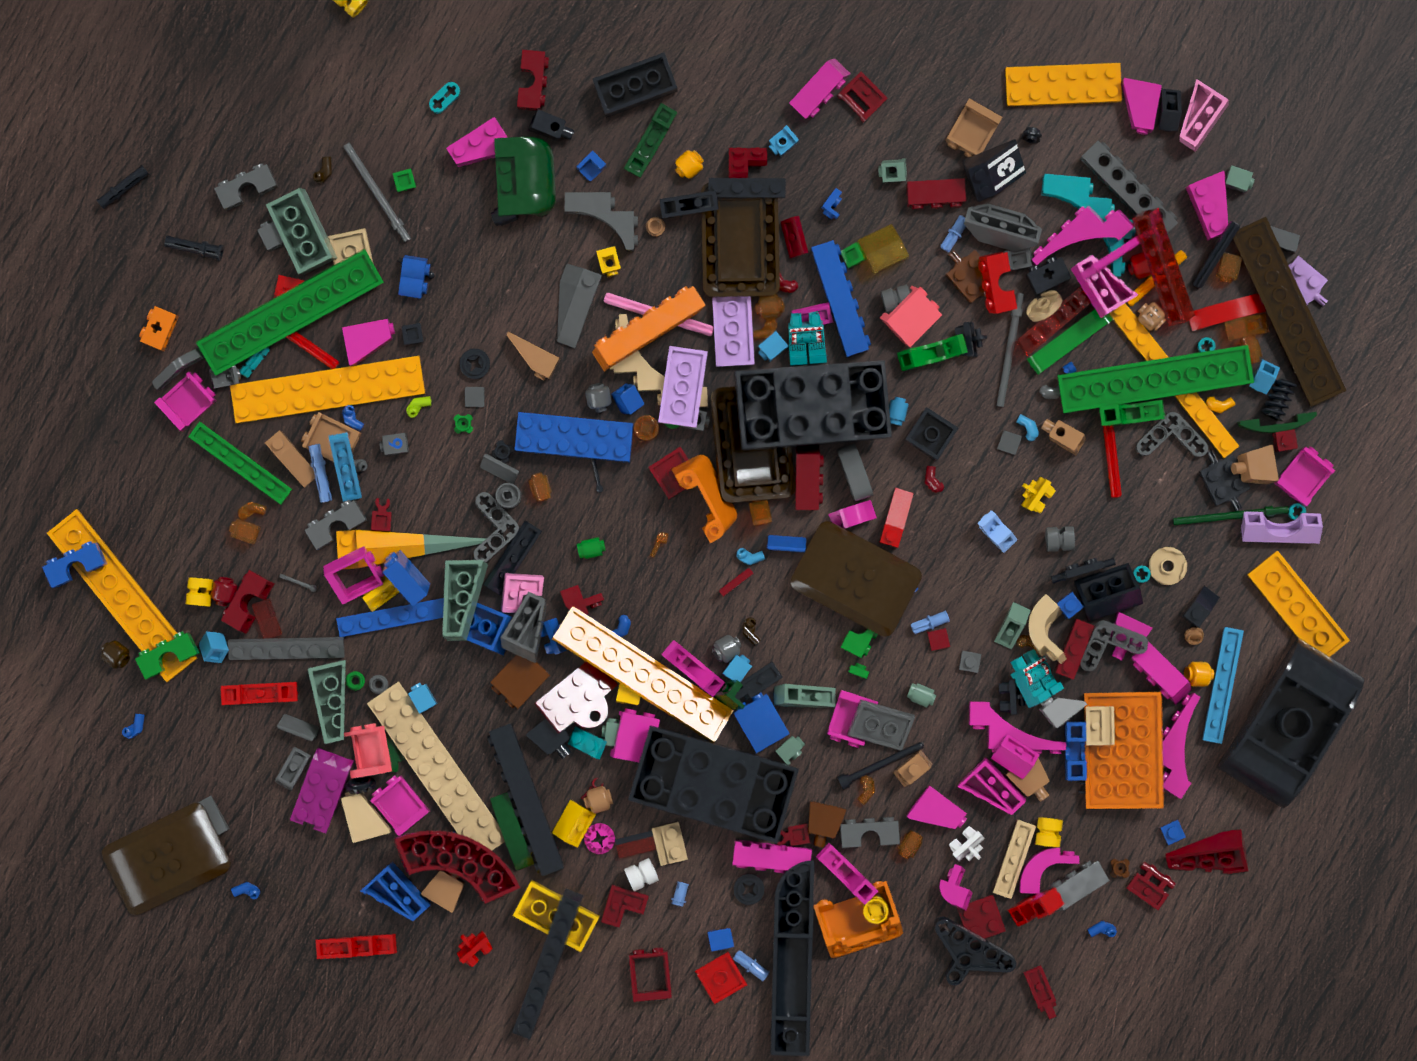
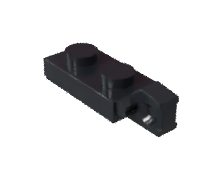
M773 661L740 682L743 685L735 695L737 700L743 696L746 700L752 698L783 678Z

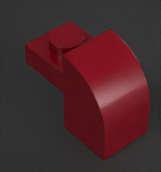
M579 585L560 591L564 604L569 610L574 606L586 615L589 614L587 606H590L591 609L601 606V601L604 600L602 593L584 599Z

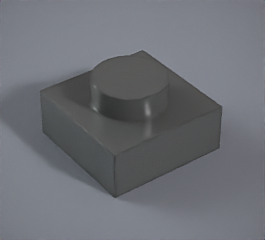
M962 651L959 670L978 673L981 654Z

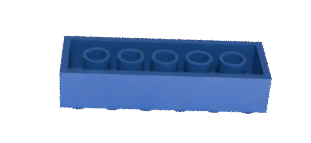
M518 412L515 451L630 463L634 424Z

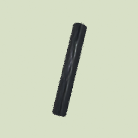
M1230 221L1194 278L1192 284L1195 287H1203L1239 230L1240 225L1238 223Z

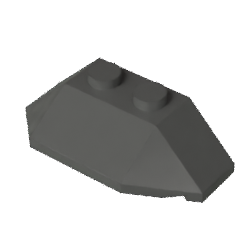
M992 204L968 207L964 225L979 242L1013 252L1037 246L1042 228L1037 226L1026 214Z

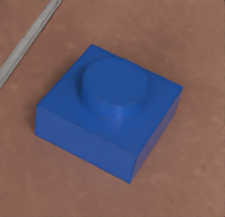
M1178 820L1160 827L1167 845L1186 838Z

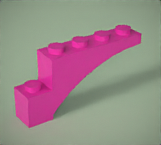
M1082 206L1075 213L1077 217L1072 222L1067 220L1061 226L1063 230L1058 235L1054 233L1047 239L1048 244L1044 248L1040 246L1033 253L1035 257L1032 261L1038 265L1057 250L1086 239L1114 237L1121 240L1135 225L1120 209L1116 212L1114 210L1109 212L1104 217L1106 219L1104 222L1090 206L1086 208Z
M1195 693L1187 694L1181 703L1183 707L1172 716L1171 720L1173 722L1170 727L1166 726L1163 730V766L1169 769L1168 772L1165 771L1163 773L1164 789L1179 799H1182L1191 785L1187 778L1185 766V739L1192 713L1201 698Z
M969 702V725H973V729H985V725H988L987 748L992 749V752L999 748L1006 734H1009L1036 753H1042V750H1050L1051 754H1061V750H1066V742L1037 738L1013 727L990 707V702Z

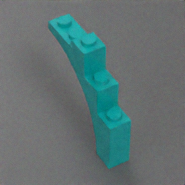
M1053 174L1043 175L1041 192L1043 196L1060 199L1070 203L1077 209H1080L1082 206L1084 208L1090 206L1104 222L1106 221L1104 217L1115 209L1112 199L1089 197V194L1092 195L1093 183H1090L1091 178ZM1136 225L1121 240L1114 237H1103L1109 254L1126 244L1124 241H1130L1132 236L1135 237ZM1122 256L1111 263V273L1117 278H1120L1121 274H1124L1125 262H1122Z

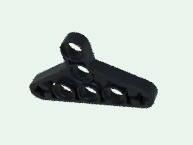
M941 916L935 920V931L953 958L945 972V977L950 985H959L970 970L1009 973L1016 968L1014 956L947 917ZM946 923L947 928L951 930L950 936H948L949 931L946 928L940 930L939 924L943 925ZM957 931L964 933V937L960 940L954 938V934ZM974 940L980 942V946L976 949L970 947V943ZM990 949L996 951V955L993 958L986 956L987 951ZM968 956L970 961L967 964H961L959 962L960 958ZM1000 956L1005 961L1010 959L1011 965L1007 964L1005 966L1003 961L1000 960ZM956 971L960 974L956 980L949 978L951 972Z

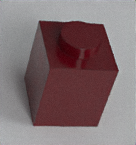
M1295 429L1272 433L1275 452L1298 448Z

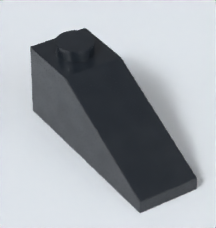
M716 190L659 199L662 218L719 210Z

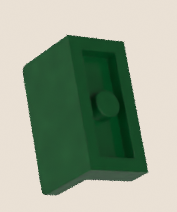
M723 680L725 684L715 694L714 698L730 709L743 710L745 706L735 698L743 684L738 680Z

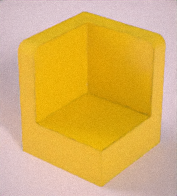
M620 684L616 702L639 705L640 696Z

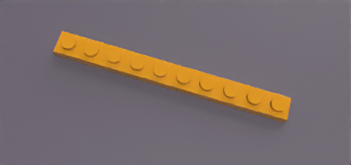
M1126 303L1109 313L1113 321L1145 361L1169 358L1147 329L1138 321V318ZM1197 392L1174 396L1223 458L1239 447Z

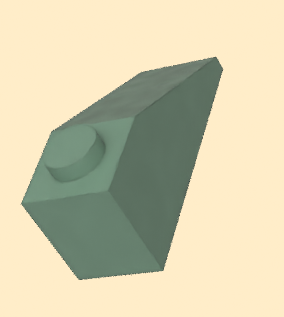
M793 684L778 685L774 687V706L835 707V688Z

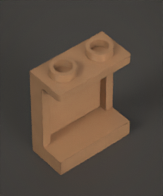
M969 98L945 141L948 142L947 145L954 150L959 148L965 152L964 155L966 157H972L984 151L1002 117Z
M319 412L312 417L310 421L312 427L309 433L305 432L301 442L303 443L302 447L308 450V446L320 444L322 456L334 462L329 436L348 432L353 453L362 433Z

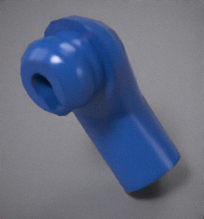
M346 405L342 411L344 423L360 432L364 423L356 420L354 407Z
M627 615L619 617L618 628L612 631L620 637L627 635L631 626V621Z
M135 713L134 723L123 728L122 735L130 739L140 734L143 730L145 715Z
M249 882L231 888L234 897L244 893L250 896L251 899H257L260 895L259 888Z
M1100 921L1087 929L1091 937L1099 933L1108 935V937H1114L1117 934L1116 927L1105 921Z

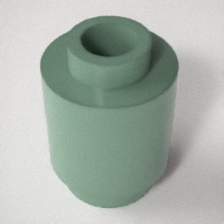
M912 683L907 698L927 708L928 705H933L936 695L933 694V689L919 683L917 685Z

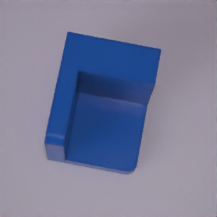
M592 151L576 167L591 182L607 165Z
M624 384L611 394L620 412L623 414L631 415L644 405L635 385Z
M730 928L708 931L711 951L734 947Z

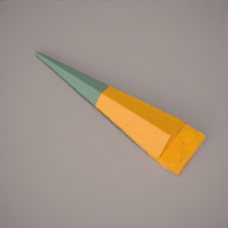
M364 530L336 531L338 559L365 546L368 552L371 551L374 555V563L376 565L385 563L387 561L385 558L393 551L397 553L401 550L407 558L477 545L486 540L484 538ZM363 558L343 569H358L368 567Z

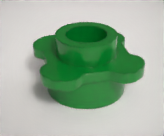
M470 414L466 416L455 415L454 421L456 426L454 431L456 433H471L473 431L471 426L473 417Z

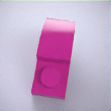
M674 640L661 654L712 697L725 684L721 678Z
M830 843L816 856L864 905L878 892Z
M1049 847L1038 851L1029 858L1021 871L1019 892L1040 893L1041 875L1047 867L1056 863L1079 864V856L1075 855V851H1063V854H1060V847Z

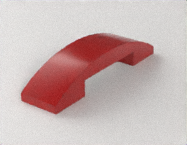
M1258 293L1188 312L1187 315L1191 330L1195 331L1266 312V309Z
M297 682L221 686L222 705L298 701Z

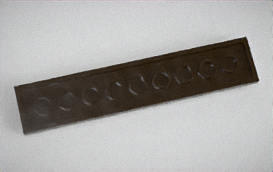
M1265 216L1240 228L1233 238L1310 406L1312 407L1347 391L1267 217Z

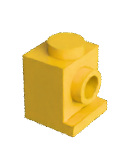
M615 246L596 251L602 274H607V277L618 275L621 267ZM612 260L613 265L608 267L606 261Z

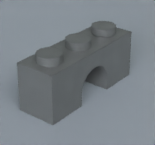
M258 164L252 168L253 171L241 172L235 175V179L231 181L224 180L217 184L218 187L214 189L225 211L244 204L241 198V190L247 185L256 186L260 195L278 188L267 164Z
M349 499L340 505L341 508L334 511L332 509L323 515L325 518L319 522L316 519L307 524L308 528L305 529V532L316 550H320L335 541L331 535V527L335 522L342 521L349 530H353L368 521L356 501L351 502Z
M882 817L883 821H875V818H864L863 822H856L855 819L844 820V823L840 825L841 847H861V837L866 831L878 833L880 845L900 844L899 822L894 820V817Z

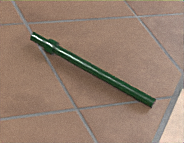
M1265 506L1263 509L1173 518V524L1183 525L1241 519L1244 512H1263L1264 516L1269 518L1274 517V515L1289 514L1288 506Z

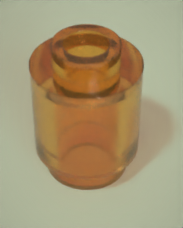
M1255 335L1240 339V346L1248 345L1251 364L1260 362L1259 358L1263 356L1259 341L1255 338Z
M542 472L531 475L532 479L528 481L533 498H536L537 502L551 498L550 493L552 491L547 475L543 476Z
M910 830L898 845V854L907 860L909 857L914 858L922 845L923 837Z

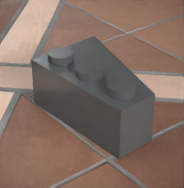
M528 591L501 636L503 649L533 663H536L546 614V600Z
M1086 861L1080 865L1081 869L1067 873L1065 878L1050 884V887L1041 891L1044 892L1055 887L1060 893L1065 904L1054 912L1067 909L1109 882L1098 861Z

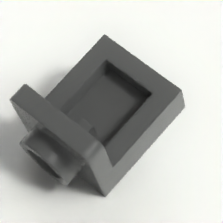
M1031 248L1016 252L1004 251L1008 253L1011 271L1034 267Z
M236 365L216 376L212 369L209 370L212 388L239 384L241 379L240 371L238 368L236 369Z

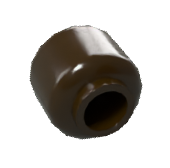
M117 640L110 643L106 642L101 648V659L113 669L123 668L130 660L129 649Z

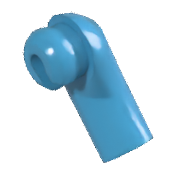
M745 548L737 550V558L747 565L765 560L762 551L752 554Z

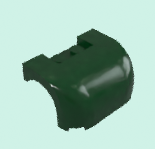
M536 137L494 138L499 217L512 215H537L542 217L548 215L556 203L554 157L549 144L543 139Z

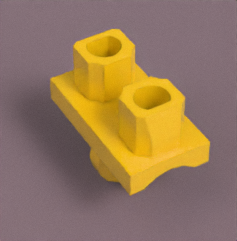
M1039 477L1037 482L1032 480L1029 485L1023 483L1022 487L1025 489V492L1022 496L1025 500L1021 506L1030 511L1041 513L1045 508V504L1040 499L1043 495L1051 498L1056 490L1050 485L1051 482L1042 477Z

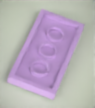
M712 297L716 367L754 365L751 297Z
M669 346L658 423L697 428L708 351Z

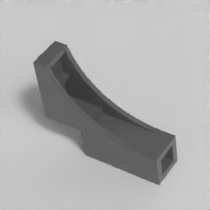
M565 192V214H582L601 220L618 234L627 252H634V247H638V235H634V228H638V216H634V211H611V209H615V197H611V192Z

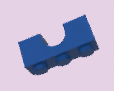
M92 541L81 545L82 549L76 552L74 549L63 554L64 557L57 560L55 557L46 561L47 565L42 568L51 588H57L73 580L70 575V567L77 561L84 565L87 572H92L107 565L108 563L99 544H92Z
M1065 722V780H1087V761L1085 759L1086 722Z

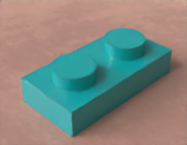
M576 726L568 742L569 745L596 759L601 758L607 741Z

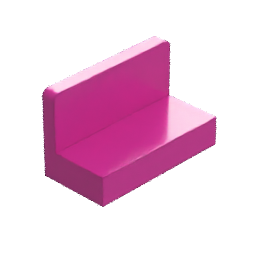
M1006 734L991 759L1021 779H1024L1033 768L1039 754L1009 734Z

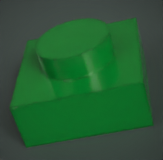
M412 169L393 173L398 193L416 188Z
M858 242L841 251V255L850 269L867 260Z
M858 663L855 666L850 665L848 670L849 673L867 679L869 671H866V666Z

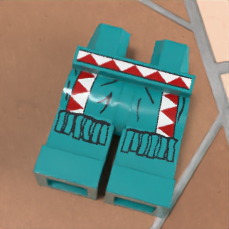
M810 312L809 321L802 322L801 313H792L790 323H788L790 365L807 364L806 344H808L810 364L827 363L824 327L819 312Z
M1034 649L1023 654L1027 664L1022 656L1011 662L1015 670L1011 676L1015 679L1028 708L1042 703L1064 689L1062 683H1057L1053 677L1050 666L1045 662L1047 661L1046 657L1039 658Z

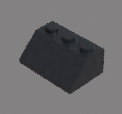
M1129 563L1074 580L1088 622L1143 604L1140 586Z

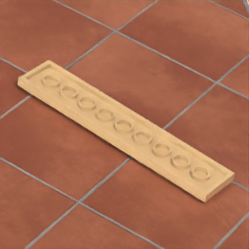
M397 682L367 704L382 726H384L386 732L456 832L480 842L491 851L504 843L499 824L421 713L419 714L402 685Z

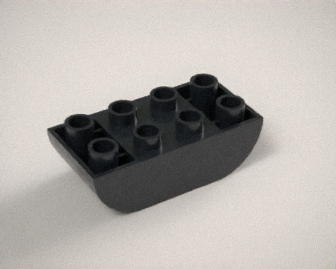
M885 360L734 372L741 450L843 444L892 437Z
M1297 637L1217 768L1279 807H1287L1307 784L1351 713L1362 691L1364 678Z
M650 725L628 800L778 844L799 768L697 737Z

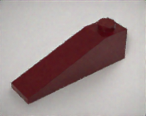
M1241 829L1220 832L1165 854L1169 869L1192 871L1195 868L1205 869V872H1212L1213 869L1223 870V873L1226 874L1249 871Z

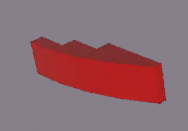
M396 934L317 939V959L397 953Z

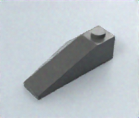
M566 264L560 280L557 342L574 349L576 348L603 278L602 275L581 267Z

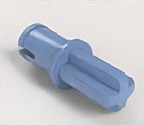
M959 215L955 224L948 230L949 233L941 244V248L944 251L950 252L958 238L961 239V234L966 227L964 225L965 217Z
M946 610L933 616L928 615L927 618L912 623V631L914 634L928 629L933 630L936 626L950 622Z
M740 950L733 957L737 963L747 969L746 972L750 971L762 982L770 973V971L759 965L756 959H751Z

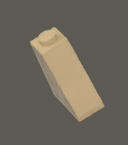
M346 792L345 797L341 798L353 843L392 832L390 826L362 793L357 795L356 793L350 794Z

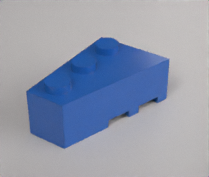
M394 862L390 863L361 890L364 894L372 896L378 902L386 904L392 910L412 921L431 905Z

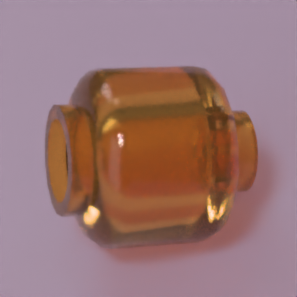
M777 294L760 296L758 303L755 304L756 313L760 314L764 320L781 317L785 311L783 298Z

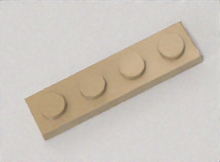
M1017 819L993 893L1012 899L1036 828L1035 825Z

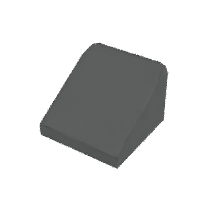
M465 387V407H485V388Z
M1004 430L997 449L1016 455L1022 436Z

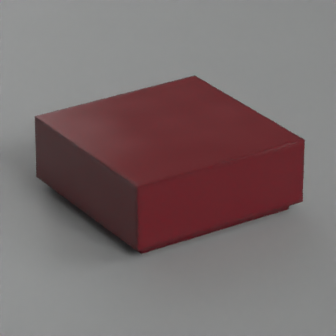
M946 628L927 632L931 651L950 647Z

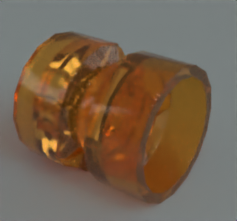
M644 415L636 420L634 431L640 440L651 441L657 437L659 425L655 418Z

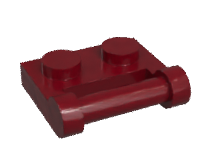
M862 72L837 95L840 100H843L860 117L863 123L888 99ZM850 90L869 107L866 112L848 95Z

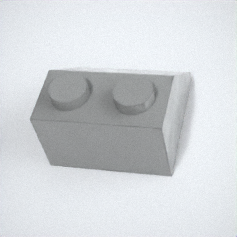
M1050 697L1040 703L1042 707L1039 710L1052 727L1058 728L1085 707L1087 703L1081 700Z

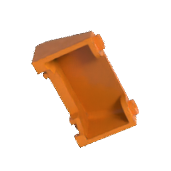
M697 455L671 470L683 488L690 489L698 485L711 510L706 515L707 523L702 529L709 542L712 543L722 537L737 519V512L732 503L725 502L721 498L718 475L710 459L705 455Z
M878 881L872 884L878 890L874 896L882 897L888 905V916L879 924H873L865 918L863 914L864 904L857 897L834 905L826 899L813 905L831 958L841 957L898 938L903 934L901 922L887 881Z

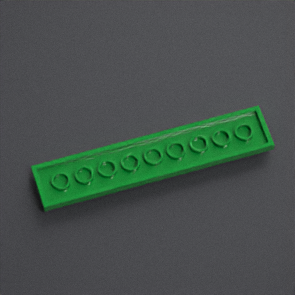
M364 248L201 338L196 343L216 376L384 282Z
M1248 345L1057 375L1063 413L1254 383Z

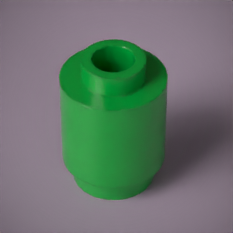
M599 537L582 540L581 543H577L580 558L590 559L603 556V552L606 551L604 540H600Z

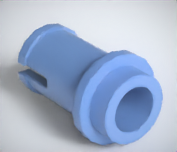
M677 881L674 897L671 898L673 900L672 904L683 907L684 903H686L685 897L689 884Z

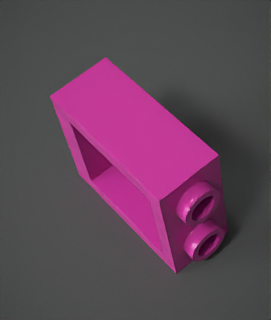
M365 546L323 566L324 576L342 605L383 585V570L380 566H376L374 555L371 551L368 552ZM364 558L373 576L345 588L336 572Z

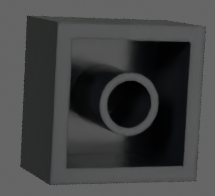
M926 407L904 441L937 461L957 432L958 427Z

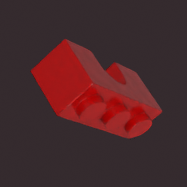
M998 252L980 256L978 266L983 276L982 288L986 293L985 306L989 313L997 314L1017 309L1014 290H1002L998 284L1001 274L1011 271L1008 253Z
M1054 887L1021 900L1008 909L1018 927L1036 917L1040 919L1050 915L1065 903L1060 893Z

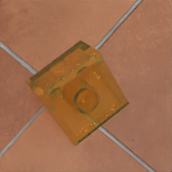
M892 224L857 240L873 275L909 257L901 238Z

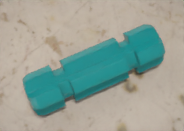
M267 347L250 356L246 361V365H243L239 370L240 373L248 378L252 373V369L255 370L263 360V356H266L270 349Z

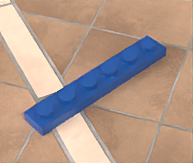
M444 598L420 602L414 606L409 604L336 618L339 636H350L443 618Z

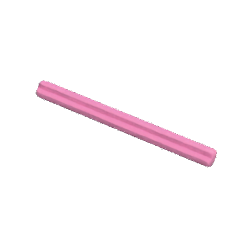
M606 293L604 297V302L641 315L652 308L651 306L611 293ZM688 319L678 325L679 327L707 336H712L714 331L713 326L692 319Z

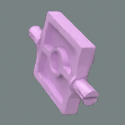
M1297 256L1289 264V267L1306 304L1315 300L1323 307L1328 300L1319 293L1328 280L1301 257Z

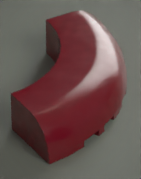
M421 831L393 839L403 866L409 875L434 869L454 873L468 881L485 904L520 888L515 876L499 856L480 842L467 836L446 831Z

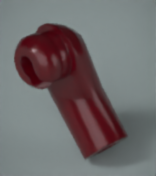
M780 273L779 290L787 293L795 292L799 287L798 283L795 280H784Z
M927 466L925 484L935 493L942 492L944 484L935 478L936 467Z

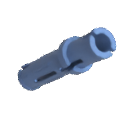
M321 445L308 446L312 461L310 465L313 467L320 502H327L332 500L325 470L326 461L323 460Z

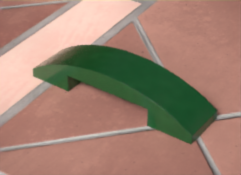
M662 103L659 105L651 123L626 163L624 170L639 178L642 177L678 113L677 111Z
M1317 413L1294 415L1295 422L1260 426L1259 419L1239 421L1237 426L1258 433H1275L1300 427L1315 418Z
M508 792L490 798L516 871L533 865L534 860L528 850Z

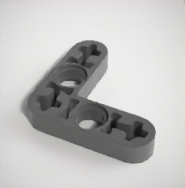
M199 347L175 359L152 381L157 391L168 385L185 368L205 359Z
M1177 412L1166 414L1165 419L1160 420L1136 444L1138 454L1146 456L1151 454L1163 441L1173 434L1193 456L1202 457L1208 452L1207 443ZM1175 416L1177 418L1175 420L1177 424H1171L1168 427V429H1170V432L1168 433L1167 429L1164 426H1162L1161 423L1163 422L1164 425H1166L1170 421L1168 417ZM1155 429L1163 430L1164 436L1162 439L1154 437L1153 432ZM1183 429H1188L1191 432L1190 439L1184 440L1181 438L1180 434ZM1149 435L1151 440L1156 442L1157 444L1154 446V444L1151 443L1148 446L1149 451L1147 452L1145 450L1142 452L1140 450L1142 448L1141 443H1147L1150 440L1147 438V436ZM1194 437H1196L1197 440H1195L1194 442H1195L1197 445H1200V444L1203 445V447H1202L1203 452H1202V453H1201V452H1197V453H1196V452H1195V449H1196L1195 445L1192 443V444L1189 446L1187 443L1191 442V441L1194 439Z
M482 492L476 497L475 504L497 530L475 549L473 558L474 560H484L487 563L515 537L519 526L489 493ZM480 497H482L483 499L487 497V503L490 507L492 506V504L495 505V507L491 508L489 513L486 512V510H488V507L485 504L480 505ZM495 510L500 511L502 519L494 520L492 512ZM507 525L509 527L513 525L515 533L509 532L505 536L508 540L505 541L504 537L498 532L501 531L503 534L507 530ZM493 537L501 539L502 543L499 547L491 545ZM487 544L489 549H491L494 552L491 553L489 550L485 555L486 559H479L478 551L483 552L484 550H486L487 547L484 545Z
M1099 621L1093 629L1080 665L1085 671L1095 670L1107 643L1136 654H1143L1148 648V639L1142 634L1108 621ZM1106 628V631H1104V633L1100 632V630ZM1124 634L1127 639L1119 641L1116 635ZM1097 642L1101 645V648L1098 650L1093 649L1091 644ZM1142 642V645H1140V647L1136 646V644ZM1090 654L1093 655L1092 662L1087 664L1086 661L1089 660Z

